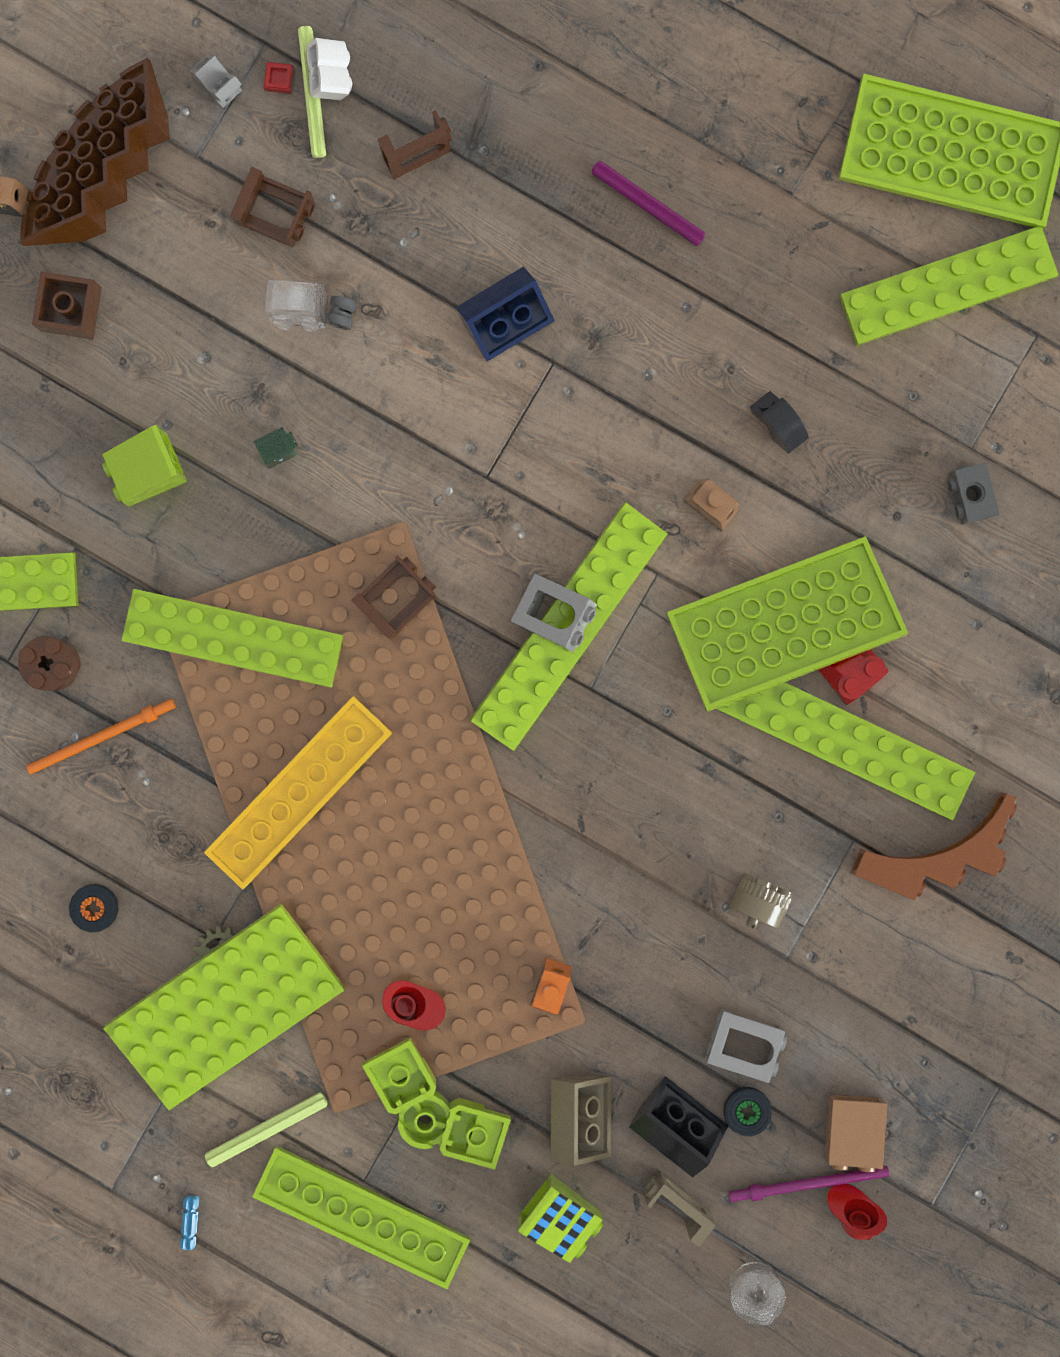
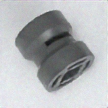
M332 296L330 301L331 312L327 314L325 323L335 328L351 330L353 323L351 316L352 313L356 312L357 302L341 296Z

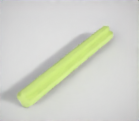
M301 26L298 28L311 154L313 158H323L326 156L321 101L320 98L311 96L309 86L310 70L307 63V44L314 39L313 30L310 26Z
M319 1092L208 1151L205 1154L207 1164L215 1167L325 1108L328 1105L326 1097Z

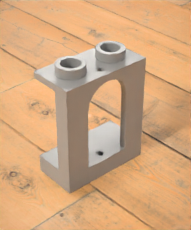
M534 573L511 622L573 652L575 647H579L584 638L583 631L586 625L594 619L597 604L583 595ZM546 594L573 607L575 619L571 626L565 629H558L535 618Z
M721 1007L705 1060L708 1064L769 1083L771 1076L775 1077L779 1068V1061L776 1060L779 1051L783 1052L787 1043L786 1031L781 1026L774 1027L734 1014L731 1010ZM729 1029H736L769 1041L772 1046L767 1062L759 1065L723 1054L722 1051Z

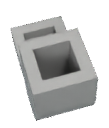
M209 53L189 71L203 89L222 108L242 91L240 81L234 75L229 74L218 59Z

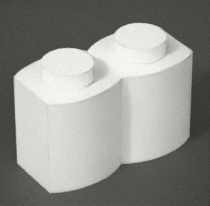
M315 38L307 44V63L310 70L309 86L312 97L342 100L349 95L352 89V79L349 77L347 70L350 54L344 41Z

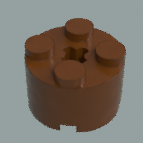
M48 636L35 638L28 642L18 655V667L22 678L29 686L38 690L59 691L65 689L74 682L80 669V657L77 650L70 643L59 638ZM48 659L53 660V663L50 665V668L46 667Z

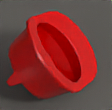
M401 980L387 986L383 993V1009L388 1017L397 1024L416 1030L427 1031L440 1025L445 1017L446 1007L443 999L438 993L428 988Z
M850 1184L835 1185L829 1190L827 1194L829 1209L841 1221L844 1231L850 1237L858 1240H870L873 1236L884 1232L887 1226V1216L884 1210L861 1190Z

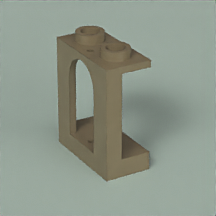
M661 1170L656 1176L654 1174L651 1175L644 1184V1195L649 1208L653 1206L662 1194L691 1218L686 1224L690 1241L700 1247L716 1227L711 1211Z

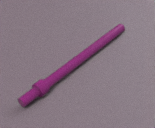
M883 1166V1169L875 1168V1172L857 1170L761 1186L759 1183L749 1185V1188L728 1191L730 1202L751 1199L752 1202L763 1200V1197L889 1177L888 1166Z

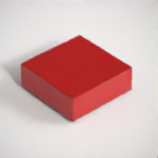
M267 62L264 90L291 94L294 66L291 64Z

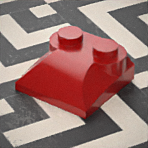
M871 649L818 669L819 673L845 705L859 698L889 672L883 660L877 657Z

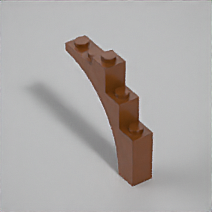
M1000 793L987 816L974 830L955 844L930 854L913 857H893L860 849L850 873L914 901L917 896L920 897L925 889L926 882L923 881L925 876L949 887L956 888L957 884L960 885L965 877V864L996 877L997 872L1000 873L1006 863V858H1004L1006 852L996 847L1005 838L1007 832L1005 825L1008 818L1011 819L1016 812L1017 804L1015 802L1017 798L1007 793Z

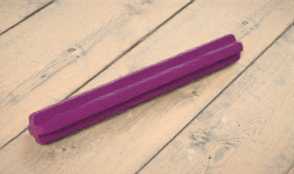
M598 161L592 169L594 176L695 246L701 244L705 238V232L604 162Z

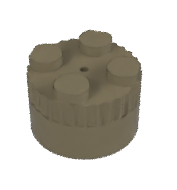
M744 873L729 907L749 916L746 922L748 927L755 929L760 920L780 929L793 893Z

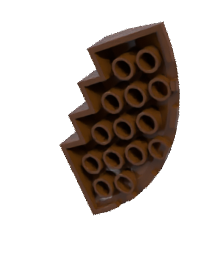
M148 58L121 72V78L111 86L106 83L99 88L101 92L92 102L87 99L73 114L77 119L68 131H60L52 143L55 149L46 161H41L34 175V179L37 182L33 192H28L26 198L29 206L27 214L22 215L21 245L32 246L84 242L105 233V210L126 202V180L149 170L148 148L169 140L170 134L169 118L151 61Z

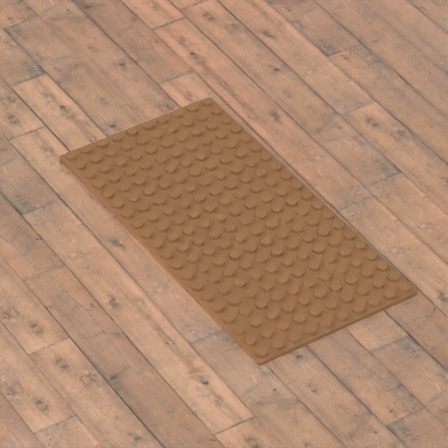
M404 522L187 599V601L344 635L332 688L170 652L231 824L353 696L392 732V735L252 881L263 915L279 904H282L345 986V991L301 1020L332 1109L336 1113L380 1098L363 1069L362 1062L410 1037L436 1078L582 1025L585 1022V1017L571 978L558 1015L530 1007L546 957L564 964L565 961L480 727L470 721L474 714V709L434 599L391 640L351 601L352 598L358 593L361 594L396 560L395 557L397 555L402 560L407 557L417 567L414 572L420 579L425 576L409 529ZM401 576L379 595L371 605L389 623L416 597L419 590L418 583L411 576ZM403 980L438 993L446 1007L443 1021L436 1028L427 1031L416 1030L397 1024L388 1017L383 1009L382 997L387 986L395 981Z

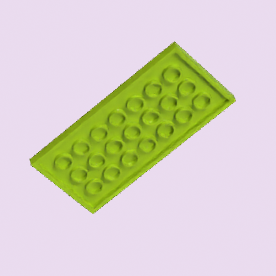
M863 74L860 80L838 180L1044 229L1047 225L1060 167V122Z
M866 536L667 612L668 620L706 712L907 636L908 634Z
M279 904L106 1023L103 1029L166 1108L171 1110L345 991V986L284 906Z

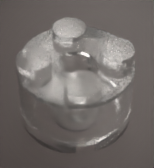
M751 1261L739 1266L732 1273L729 1280V1295L736 1314L750 1324H771L780 1315L785 1305L784 1287L776 1270L765 1262ZM758 1289H761V1294L752 1295V1292H757Z

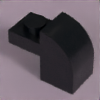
M769 391L749 407L752 414L767 426L773 441L788 454L809 438L801 419L783 397L779 399Z

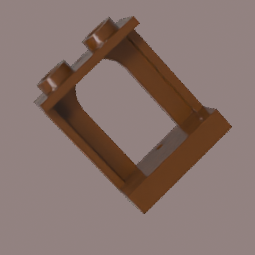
M436 110L432 112L434 131L396 150L388 135L378 139L382 157L393 179L450 152L451 130L445 117L440 118ZM437 144H441V145H439V146H437V147H435V148H433V149H431V150H429V151H427V152H425V153H423V154H421V155H419V156H417V157H415V158H413V159H411V160H409V161H407V162L401 164V162H403V161H405V160H407V159H409V158H411V157H413V156H415V155H417V154H419V153H421V152H423V151H425V150H427V149H429V148H431V147H433V146H435V145H437Z
M251 167L230 216L234 223L293 248L295 242H299L303 236L305 227L302 225L306 216L310 217L312 215L315 202H313L314 199L310 191L307 190L306 193H302L265 177L261 170ZM260 191L297 207L298 211L291 228H281L250 215Z
M398 555L395 557L396 560L361 594L358 593L351 599L389 640L396 636L436 597V594L433 592L436 588L426 576L420 579L414 572L417 567L407 557L402 560ZM401 576H411L418 583V594L388 623L371 603L396 579Z

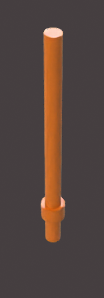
M171 698L156 706L149 705L141 709L140 713L26 765L29 774L32 775L144 722L149 724L157 720L159 715L175 709L176 704Z

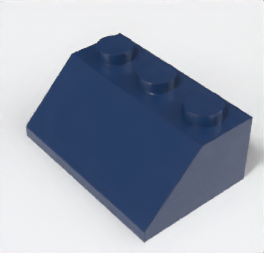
M524 266L455 307L467 331L487 362L555 321L536 280Z

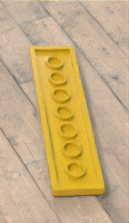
M353 696L204 853L244 890L392 735V732Z

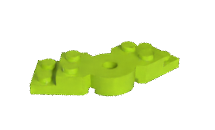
M411 1037L362 1062L363 1069L388 1113H398L400 1135L409 1145L419 1149H429L438 1144L444 1156L496 1169L511 1121L510 1115L485 1109L484 1104L462 1098L448 1102L442 1094L435 1091L436 1078L424 1057H421ZM422 1115H428L432 1120L428 1123H422L418 1118Z

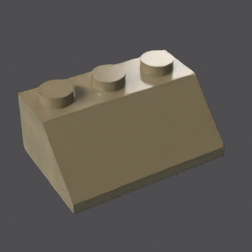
M568 1075L551 1079V1161L577 1166L611 1157V1076Z

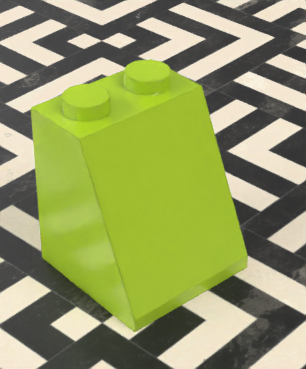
M157 425L149 427L102 454L105 460L102 463L103 469L108 478L112 477L115 483V487L112 489L118 502L122 501L123 504L129 507L187 482L168 434Z

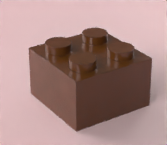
M40 272L32 325L41 332L93 340L102 287L93 279Z

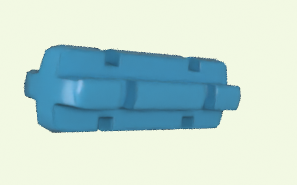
M187 1195L183 1200V1208L185 1210L182 1213L181 1234L183 1236L180 1239V1248L183 1250H193L196 1246V1236L194 1235L197 1233L198 1211L196 1209L199 1207V1197L196 1195Z

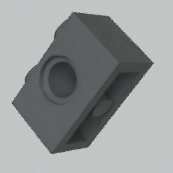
M986 462L957 469L949 473L947 485L949 492L954 494L956 504H954L955 516L958 520H961L962 525L999 515ZM967 488H971L976 492L977 497L975 501L967 498Z

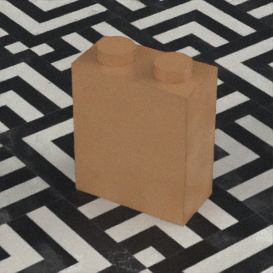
M829 1094L824 1159L828 1165H832L833 1169L848 1170V1167H858V1170L863 1172H875V1168L883 1169L887 1103L882 1098Z

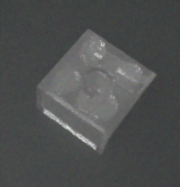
M268 280L265 313L272 324H276V327L280 329H292V326H302L303 330L312 332L318 331V328L326 327L328 296L322 284Z

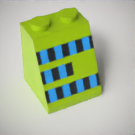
M550 1173L519 1214L518 1232L570 1263L574 1257L578 1259L587 1247L585 1243L591 1235L595 1237L603 1226L601 1222L603 1220L602 1212Z

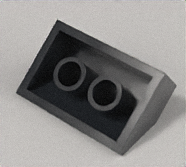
M665 1076L641 1105L629 1128L693 1178L709 1166L728 1125Z

